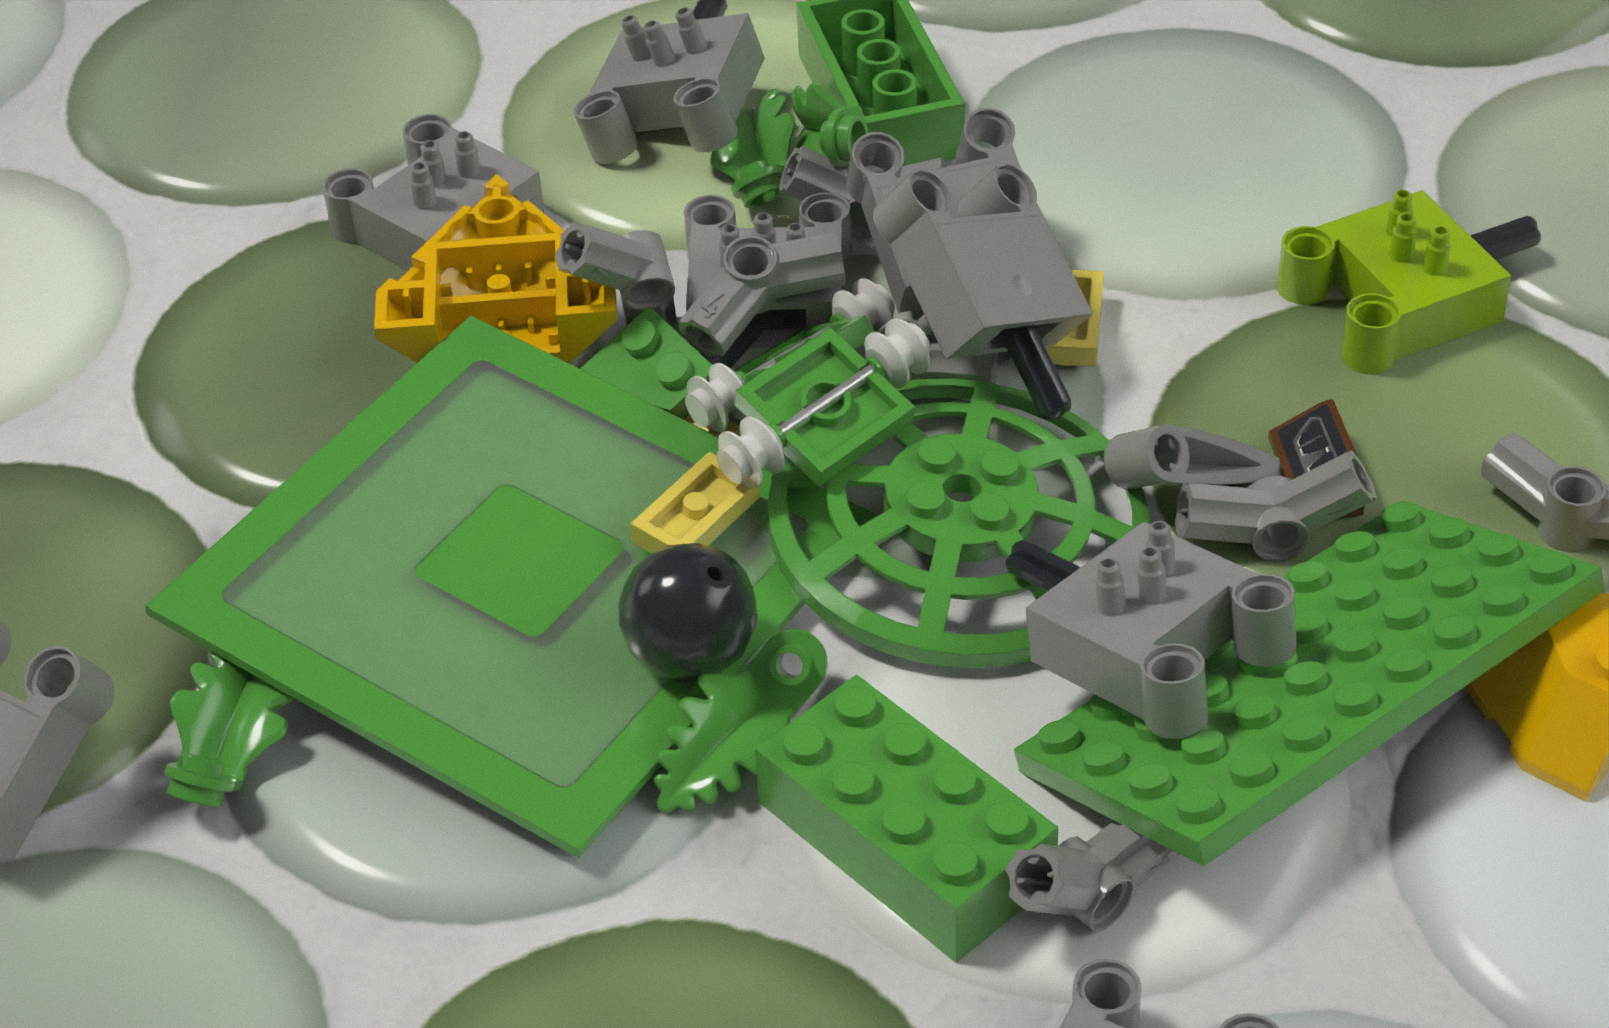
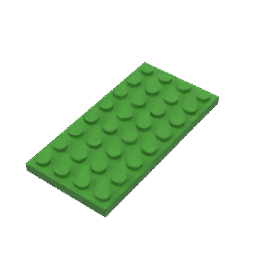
M1400 501L1399 503L1391 504L1384 508L1380 515L1355 531L1340 536L1335 541V544L1310 560L1293 566L1288 571V574L1283 576V578L1291 582L1295 589L1297 647L1296 653L1291 659L1270 667L1254 666L1238 658L1234 650V641L1230 640L1205 660L1208 718L1207 724L1200 732L1180 739H1170L1155 735L1147 729L1143 719L1094 694L1088 702L1060 720L1046 724L1039 730L1038 734L1013 749L1019 772L1205 866L1605 591L1602 568L1570 557L1563 552L1552 551L1519 540L1512 535L1501 534L1468 523L1463 519L1453 518L1420 507L1412 502Z

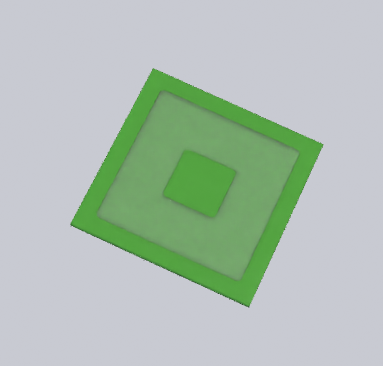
M470 315L146 604V615L564 851L580 858L662 766L658 761L659 754L664 750H676L678 748L676 744L667 738L666 732L668 728L672 725L693 728L692 722L679 708L681 700L685 697L708 700V696L700 687L698 680L675 681L659 677L638 662L630 653L619 626L618 602L624 584L632 569L651 554L630 541V523L708 452L716 455L719 451L718 436ZM763 468L761 469L763 481L760 485V498L709 545L733 557L746 571L757 600L758 622L743 657L721 672L724 674L740 675L743 673L767 641L781 632L806 604L796 594L780 571L770 545L767 502L773 473ZM820 486L788 488L787 502L790 524L800 548L810 561L840 540L828 514L826 489ZM848 500L849 508L859 527L878 516Z

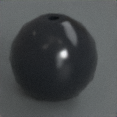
M702 543L665 545L648 555L632 569L624 584L618 602L619 626L630 653L644 668L659 677L675 681H697L699 675L721 673L743 657L758 622L757 600L746 571L733 557L720 549Z

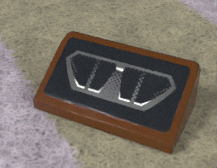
M1333 399L1316 404L1271 429L1268 433V439L1276 457L1280 458L1282 475L1291 480L1351 450L1357 456ZM1365 505L1340 518L1363 515Z

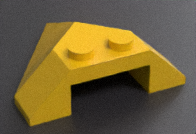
M498 174L494 175L484 185L485 196L473 207L464 205L411 256L412 267L398 281L389 278L376 290L375 339L415 363H418L470 315L569 364L617 321L616 289L559 271L555 254L561 243V234L565 230L529 200L521 203L510 193L509 184Z
M1609 593L1597 595L1465 686L1488 721L1495 719L1511 742L1509 752L1522 771L1585 802L1609 771Z

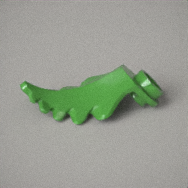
M817 83L810 84L807 88V93L802 87L796 86L791 94L792 104L804 128L797 138L794 149L795 147L800 148L804 146L827 156L833 166H849L855 142L861 136L868 133L861 106L842 105L823 86Z
M776 88L763 96L757 106L741 110L736 121L738 133L735 139L727 146L713 151L711 154V165L736 180L730 189L735 198L742 200L745 208L763 205L783 194L779 192V180L789 157L791 139L796 125L795 118L791 113L781 114L786 103L785 95H779L780 90Z
M801 629L783 630L767 641L740 675L724 673L699 675L698 683L708 696V700L685 697L681 700L679 708L692 722L693 728L678 725L670 726L666 736L679 749L664 750L658 756L659 763L669 772V774L656 775L654 779L655 784L661 791L657 800V806L661 812L670 813L678 807L687 812H692L696 806L695 796H698L706 804L714 803L719 794L717 782H720L729 792H735L742 784L737 765H742L757 775L755 748L790 723V719L798 713L826 676L828 669L827 654L822 643L813 634ZM785 653H794L801 659L803 668L800 675H791L785 671L782 665V658Z
M210 651L211 659L216 667L197 662L190 668L193 680L199 691L179 690L172 696L170 701L171 711L181 739L182 751L177 762L167 764L164 775L170 777L167 794L193 803L221 807L225 792L242 789L249 764L285 735L288 729V722L284 717L273 711L291 702L293 697Z

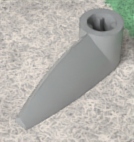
M1168 424L1118 434L1110 439L1104 454L1105 469L1110 480L1117 487L1125 490L1162 483H1196L1207 485L1249 483L1267 476H1281L1280 458L1220 435Z

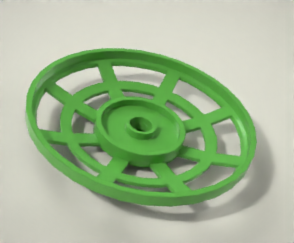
M956 378L910 380L903 388H896L908 400L927 398L971 400L970 403L939 402L915 405L913 421L944 416L966 417L962 434H941L928 437L914 424L910 423L891 436L905 449L893 459L890 466L852 463L821 486L827 485L826 500L828 514L840 540L810 561L800 548L790 524L787 495L788 488L817 485L784 454V468L779 473L772 474L767 502L769 541L780 571L796 594L827 623L852 639L886 654L923 664L958 668L1003 667L1031 661L1028 628L988 634L944 632L951 599H995L1016 595L1028 590L1031 591L1037 600L1047 591L1011 573L990 577H956L959 562L983 561L1004 555L1007 559L1011 554L1012 546L1020 540H1025L1030 534L1036 520V515L1071 526L1063 541L1051 553L1072 563L1078 558L1088 543L1091 533L1115 543L1143 521L1150 524V514L1142 487L1125 490L1132 508V526L1095 510L1096 500L1092 483L1079 459L1099 456L1104 461L1105 448L1110 441L1086 420L1068 411L1062 416L1048 420L1075 436V438L1060 440L1050 431L1029 419L995 408L996 404L1019 409L1041 418L1029 392L991 382ZM991 421L1020 431L1041 445L1014 452L1005 445L987 438ZM1060 463L1073 485L1076 503L1040 493L1034 471ZM846 485L884 488V513L859 527L848 505ZM964 492L974 498L971 501L961 502L951 499L947 494ZM897 534L911 547L933 556L930 570L928 572L901 562L880 549L877 545ZM858 558L866 567L883 578L912 591L924 593L918 627L896 622L864 608L839 592L827 580Z

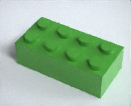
M806 0L796 2L799 57L812 83L823 86L832 97L844 106H861L868 133L883 132L899 141L904 151L903 166L940 157L945 161L956 159L955 155L965 123V103L909 0Z
M857 674L755 748L759 803L955 963L1023 909L1009 897L1010 880L1005 870L1018 848L1030 850L1035 849L1040 844L1058 846L1059 827Z

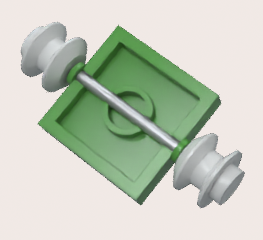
M860 278L853 283L852 293L840 290L833 295L831 301L833 316L830 317V323L805 327L735 370L730 369L724 364L716 363L709 369V382L700 376H693L687 382L688 394L685 397L686 408L690 416L701 427H708L715 432H723L728 427V414L736 419H744L746 417L734 405L736 389L830 327L856 351L860 346H864L867 335L872 333L873 330L878 332L879 328L894 318L895 306L891 295L880 284Z
M893 318L885 326V335L878 332H872L867 335L864 342L865 360L830 327L736 389L734 405L746 417L740 422V437L730 431H725L718 437L719 451L716 454V458L724 475L735 484L742 483L749 488H757L763 481L761 469L763 468L774 474L779 473L785 465V454L819 487L913 422L915 406L896 388H903L908 384L910 378L909 371L915 374H923L929 369L931 347L925 333L913 323Z

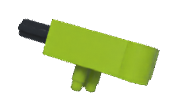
M1398 190L1394 193L1392 201L1317 227L1301 226L1287 231L1282 237L1277 291L1281 297L1289 302L1310 305L1324 300L1329 294L1330 286L1334 285L1349 301L1346 309L1341 349L1342 361L1353 371L1362 374L1382 373L1391 368L1398 359L1503 322L1512 275L1496 260L1538 245L1541 240V233L1537 229V221L1527 215L1469 235L1423 190L1412 194L1407 190Z

